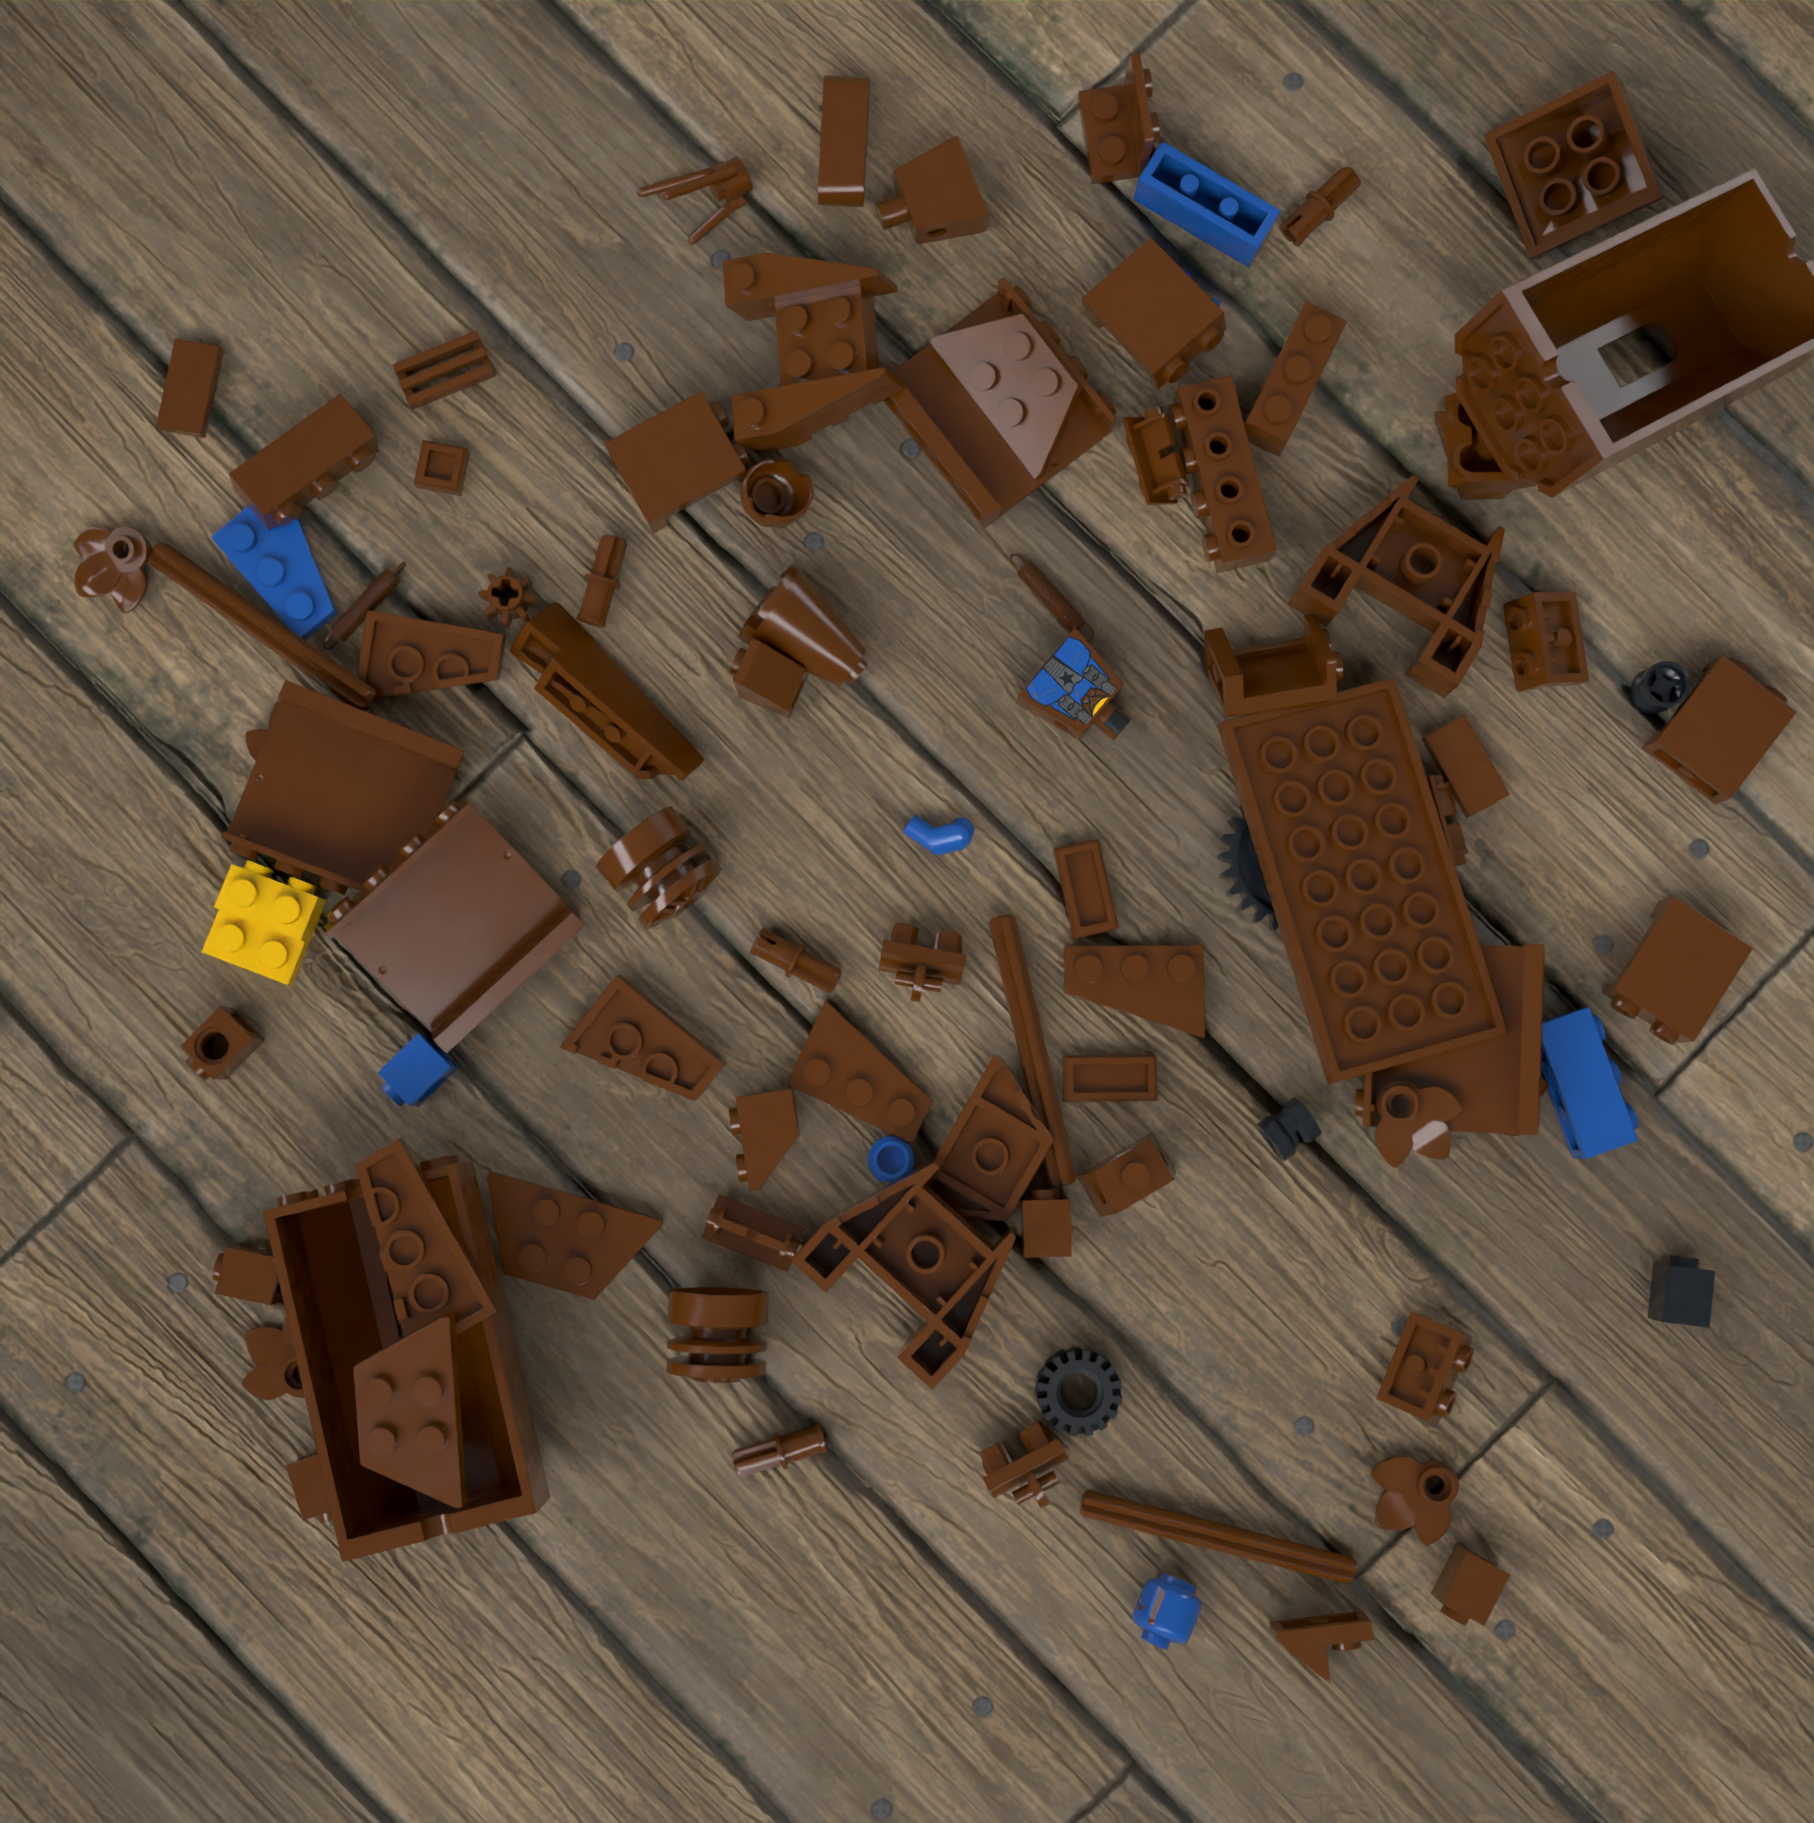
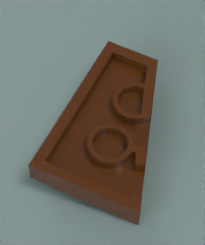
M367 610L357 678L375 690V699L497 681L500 679L507 635Z
M1203 945L1063 947L1064 994L1113 1010H1119L1196 1037L1205 1038Z
M622 975L614 978L559 1047L574 1054L579 1053L597 1060L598 1063L612 1069L617 1068L640 1077L645 1082L693 1101L699 1099L727 1064Z
M825 1000L786 1085L913 1144L932 1101Z

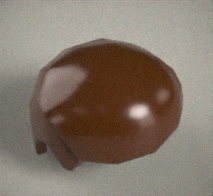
M762 460L749 467L739 485L744 511L756 523L765 527L784 528L798 521L806 513L813 500L810 476L799 473L789 460Z

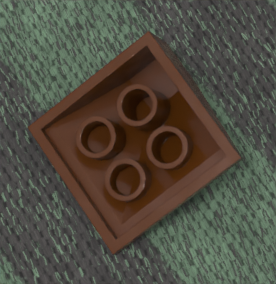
M1614 70L1484 134L1531 260L1663 199L1626 88Z

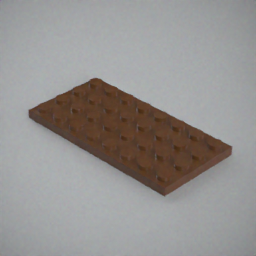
M1395 678L1337 692V699L1256 712L1225 720L1218 724V731L1327 1084L1330 1085L1508 1034Z

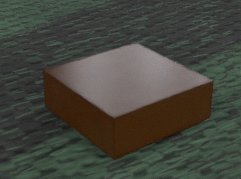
M423 440L414 485L420 489L461 496L470 451L464 447Z

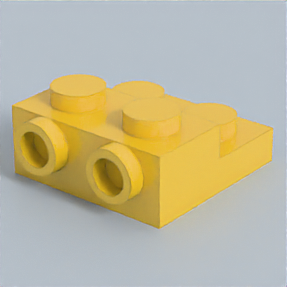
M247 860L244 868L231 864L214 905V908L219 910L202 952L292 986L327 900L313 895L317 886L291 876L287 885L270 879L273 873L272 869Z

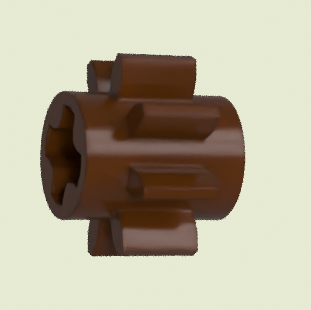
M511 567L507 568L505 576L496 578L495 575L489 573L488 578L491 583L488 590L478 591L481 599L491 602V605L484 611L485 615L491 619L500 614L502 623L506 628L510 627L512 619L521 617L522 620L527 622L529 617L526 611L529 605L539 603L536 596L525 592L533 584L531 579L526 576L518 582L515 572ZM513 589L518 598H511L508 606H504L499 598L507 597L509 590Z

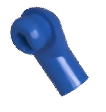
M917 814L913 816L903 831L905 835L936 855L963 850L971 843V838L975 832L973 824L966 818H955L953 823L934 827Z

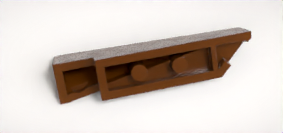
M557 602L550 604L526 622L510 652L542 674L534 689L637 779H652L658 774L676 775L678 780H685L700 767L704 761L703 756L561 604Z

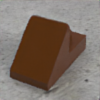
M1363 1611L1269 1622L1270 1632L1277 1642L1329 1684L1331 1679L1327 1645H1332L1333 1650L1348 1651L1360 1648L1361 1641L1374 1640L1371 1620Z

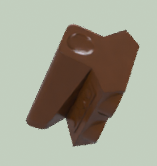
M1456 393L1445 396V411L1434 412L1435 424L1447 457L1448 487L1457 488L1460 499H1502L1512 490L1538 485L1528 479L1517 482L1504 476L1457 398Z

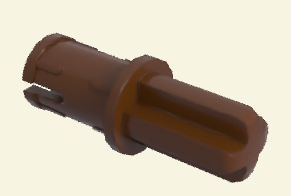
M1350 167L1340 168L1316 192L1309 191L1306 194V201L1279 225L1283 236L1289 242L1292 241L1294 246L1299 247L1324 221H1331L1334 218V211L1360 187L1361 180L1355 171Z
M603 535L601 537L591 574L587 573L584 577L588 584L579 614H577L576 619L591 626L605 628L614 590H619L621 586L617 579L627 548V542L624 539L614 535Z
M765 927L759 932L760 937H756L750 954L756 955L786 971L785 976L788 978L794 975L827 993H831L836 988L842 975L840 968L806 951V945L803 943L797 946L768 931Z
M817 1423L814 1426L781 1436L779 1432H775L772 1439L735 1449L732 1452V1459L737 1474L740 1477H744L781 1465L785 1470L788 1469V1463L821 1453H828L821 1424Z

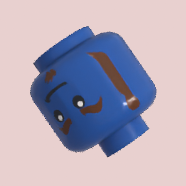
M1161 1573L1159 1579H1148L1144 1583L1132 1614L1134 1623L1144 1630L1141 1639L1165 1650L1168 1649L1170 1642L1176 1644L1187 1643L1201 1611V1602L1194 1595L1196 1588L1165 1573Z

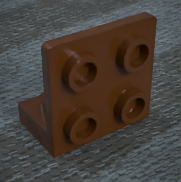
M1140 53L1130 55L1123 85L1079 91L1078 105L1091 184L1139 178L1155 153L1154 141H1159L1160 139L1159 120L1156 112H1149L1147 98L1152 97V77L1149 68L1142 69Z

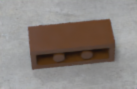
M1307 301L1305 302L1244 424L1249 443L1279 457L1347 323L1346 320Z
M340 393L231 471L229 477L234 491L266 529L270 531L278 524L283 527L293 522L301 514L302 507L314 498L320 500L329 496L338 487L339 480L351 471L358 473L366 469L374 461L375 454L379 452L376 435Z

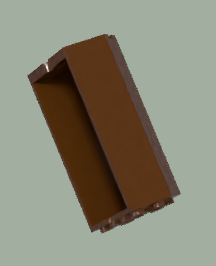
M1756 168L1501 290L1455 334V353L1462 356L1463 374L1456 377V396L1504 476L1517 482L1528 479L1537 483L1539 492L1553 498L1794 371L1814 357V262L1812 260L1803 261L1796 256L1793 245L1797 235ZM1646 326H1653L1664 331L1673 344L1674 356L1672 361L1620 388L1598 350Z
M457 1155L443 1156L419 1162L420 1165L418 1167L500 1309L456 1335L467 1502L463 1507H452L360 1465L353 1367L359 1361L379 1350L387 1348L402 1337L393 1304L387 1271H384L379 1253L381 1248L375 1227L372 1226L359 1179L324 1186L326 1195L319 1197L318 1189L276 1198L277 1208L263 1211L342 1562L423 1542L439 1535L455 1534L534 1514L551 1497L473 1161L459 1163Z

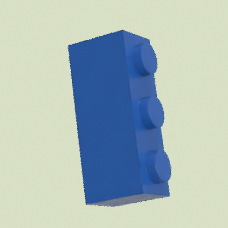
M1163 141L1138 179L1133 198L1137 203L1248 268L1271 233L1281 211Z
M1589 1007L1574 1009L1543 1020L1541 1075L1549 1084L1547 1091L1571 1156L1577 1159H1587L1638 1141L1634 1130L1638 1128L1636 1113L1629 1102L1624 1103L1618 1086L1622 1083L1620 1070L1616 1062L1612 1058L1607 1057L1602 1043L1606 1037L1604 1027L1596 1014H1591Z

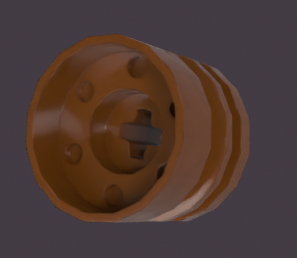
M672 806L663 808L638 824L615 843L596 865V868L616 892L626 889L635 883L639 886L627 903L631 911L641 909L652 902L638 919L647 930L665 920L678 916L688 909L707 891L706 889L722 871V868L715 859L708 860L694 868L708 852L702 844L690 848L683 853L679 848L685 843L692 831Z
M685 1287L669 1290L668 1322L689 1327V1335L675 1337L667 1341L668 1349L688 1352V1356L667 1359L666 1372L672 1375L688 1377L694 1381L709 1383L738 1382L745 1378L764 1376L766 1374L767 1361L745 1357V1354L766 1351L767 1342L757 1338L746 1337V1329L760 1327L768 1323L769 1292L757 1289L727 1287Z

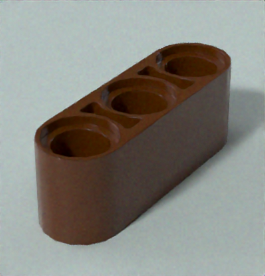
M824 75L818 205L864 206L870 93L869 77Z

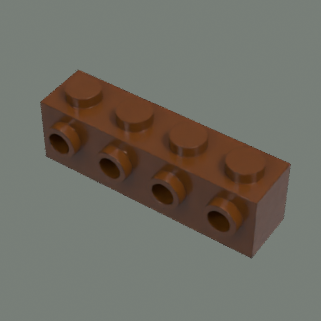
M1232 375L1178 387L1173 404L1168 406L1169 417L1173 430L1180 431L1184 447L1180 448L1179 452L1185 475L1192 474L1196 490L1191 491L1193 512L1196 518L1203 517L1207 534L1202 535V546L1207 562L1214 561L1216 572L1221 573L1270 561L1277 549Z

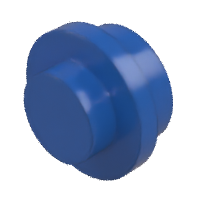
M895 1136L883 1137L872 1145L868 1154V1165L870 1171L877 1179L891 1183L912 1171L914 1153L905 1140Z

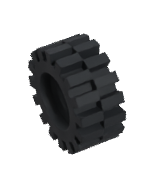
M1072 1347L1070 1350L1062 1349L1056 1352L1057 1355L1053 1358L1049 1357L1044 1362L1045 1366L1042 1371L1039 1370L1037 1375L1038 1381L1037 1386H1035V1394L1042 1414L1055 1429L1060 1432L1065 1431L1071 1436H1077V1434L1089 1436L1094 1435L1093 1431L1097 1429L1102 1431L1108 1427L1107 1422L1111 1418L1115 1419L1118 1414V1405L1122 1403V1385L1116 1373L1117 1371L1104 1356L1089 1348ZM1075 1373H1083L1090 1376L1096 1384V1397L1092 1404L1084 1409H1072L1061 1399L1060 1389L1063 1381Z

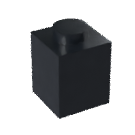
M1670 1255L1669 1264L1653 1262L1648 1318L1666 1323L1710 1328L1715 1271L1699 1268V1259Z

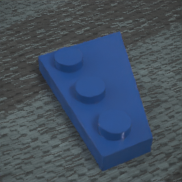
M247 506L212 535L211 538L286 626L306 641L338 613L319 565L315 561L307 541V535L301 520L297 517L286 526L281 527L278 524L268 531Z

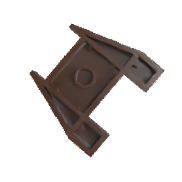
M766 252L723 261L725 305L747 321L776 316L781 386L732 395L735 441L756 453L796 447L811 440V435L829 425L835 427L849 419L847 415L869 403L877 404L904 389V382L885 367L879 368L874 297L897 292V285L877 268Z
M1413 474L1374 509L1356 521L1345 533L1321 550L1287 604L1304 615L1314 614L1317 622L1327 627L1338 614L1353 587L1359 588L1430 631L1405 675L1445 698L1459 686L1482 647L1485 632L1483 631L1487 609L1490 607L1493 592L1491 587L1495 567L1499 562L1505 529L1498 526L1482 544L1407 499L1419 480V477Z
M938 1157L829 1217L791 1260L823 1291L827 1292L854 1261L859 1258L926 1319L903 1344L897 1358L932 1390L965 1355L1017 1235V1229L1012 1225L992 1245L925 1183L939 1169L943 1162Z

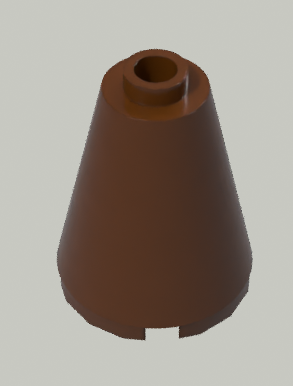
M790 564L781 574V582L778 586L769 589L742 626L743 630L736 637L747 645L750 644L752 638L760 641L804 667L806 672L836 686H840L845 680L849 684H853L868 664L862 659L866 649L802 571L795 565Z

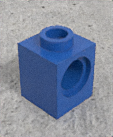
M418 1033L378 1074L386 1082L381 1088L397 1105L402 1106L406 1102L410 1107H419L459 1067L428 1035Z

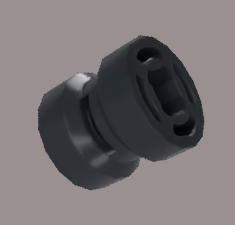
M1671 661L1659 662L1640 672L1632 680L1630 698L1640 711L1647 714H1659L1684 700L1690 688L1689 677L1679 664Z
M1295 1097L1282 1105L1281 1112L1275 1117L1267 1116L1256 1124L1263 1139L1283 1162L1296 1153V1147L1302 1142L1310 1143L1322 1134L1314 1118Z

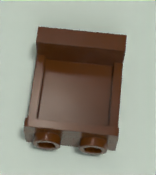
M1152 238L1147 240L1082 298L1087 317L1098 329L1104 326L1147 371L1151 383L1157 389H1160L1167 382L1171 384L1179 380L1186 373L1189 363L1202 351L1204 353L1210 352L1221 342L1226 330L1224 312Z
M702 391L605 443L612 461L653 533L668 526L667 518L736 480L740 484L747 473L745 467L751 464L743 446L737 441L731 443L723 428L728 426L729 423L718 402L715 400L709 404Z
M1314 614L1304 616V635L1302 638L1238 649L1231 648L1222 627L1204 630L1206 671L1226 717L1337 699V680L1343 679L1342 659L1339 652H1332L1328 630L1320 628Z
M1723 655L1706 665L1703 669L1705 674L1662 730L1652 734L1642 747L1643 750L1714 804L1728 800L1734 795L1797 712L1786 704L1787 698L1780 691L1770 686L1761 685L1750 676L1751 672L1746 665L1737 659L1726 658Z
M1676 897L1660 900L1650 914L1655 920L1616 981L1612 984H1607L1602 993L1612 999L1610 1006L1617 1012L1631 1019H1635L1636 1016L1640 1017L1652 1025L1649 1031L1654 1036L1668 1044L1674 1045L1676 1041L1679 1043L1695 1041L1753 948Z

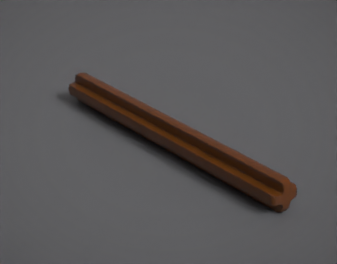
M157 543L152 548V552L148 556L150 565L348 705L360 710H367L376 697V692L372 687L169 544Z
M1010 914L994 917L989 921V927L1029 1099L1055 1137V1141L1044 1158L1048 1181L1051 1187L1069 1185L1076 1181V1175L1016 918Z
M1090 1490L1085 1491L1082 1496L1080 1513L1086 1518L1346 1584L1352 1583L1355 1576L1356 1561L1351 1556Z

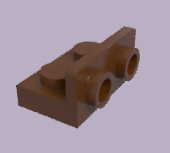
M1533 592L1504 604L1505 626L1517 692H1527L1539 687L1570 686L1589 682L1576 592Z
M1411 1311L1376 1399L1427 1422L1438 1424L1441 1416L1447 1418L1450 1415L1455 1404L1457 1392L1452 1389L1458 1373L1465 1374L1471 1364L1474 1355V1348L1470 1347L1472 1337Z

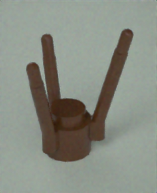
M736 156L726 162L722 161L706 169L638 189L637 194L639 197H645L663 192V198L670 200L709 186L714 198L718 202L725 199L727 203L688 238V242L694 245L731 212L745 206L746 202L743 195L752 191L753 186L744 164Z

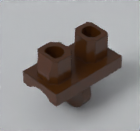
M897 922L893 927L889 940H883L879 971L897 974L896 985L913 987L911 1001L920 1002L922 989L941 992L942 982L956 985L961 984L966 954H962V940L959 933L949 931L937 932L933 949L916 945L919 928L914 925Z
M1038 1421L1019 1432L1029 1454L1012 1462L1002 1442L996 1443L980 1452L983 1467L987 1476L983 1477V1480L994 1498L1027 1481L1028 1484L1012 1492L1017 1504L1019 1505L1035 1496L1040 1508L1049 1505L1044 1491L1060 1482L1054 1471L1038 1479L1036 1476L1065 1462L1069 1458L1059 1438L1054 1440L1042 1422Z

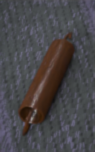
M1011 554L1010 560L1015 567L1017 565L1012 561V556L1014 555L1020 557L1026 563L1018 571L1017 575L1042 600L1043 604L1051 610L1052 614L1056 615L1055 617L1062 622L1069 632L1074 628L1078 631L1086 624L1092 631V637L1087 642L1092 641L1094 638L1093 629L1088 623L1084 622V617L1054 587L1055 585L1051 584L1050 580L1042 574L1041 570L1033 564L1032 560L1026 562L1022 556Z
M402 562L393 572L385 568L380 573L379 577L366 588L359 599L355 600L354 604L344 612L345 614L341 615L340 619L330 627L333 632L325 638L323 642L324 649H331L338 643L336 641L331 647H325L326 640L332 634L343 642L349 639L348 637L366 620L367 610L373 611L377 609L376 607L400 583L392 574L402 566L397 572L399 574L406 566V562Z

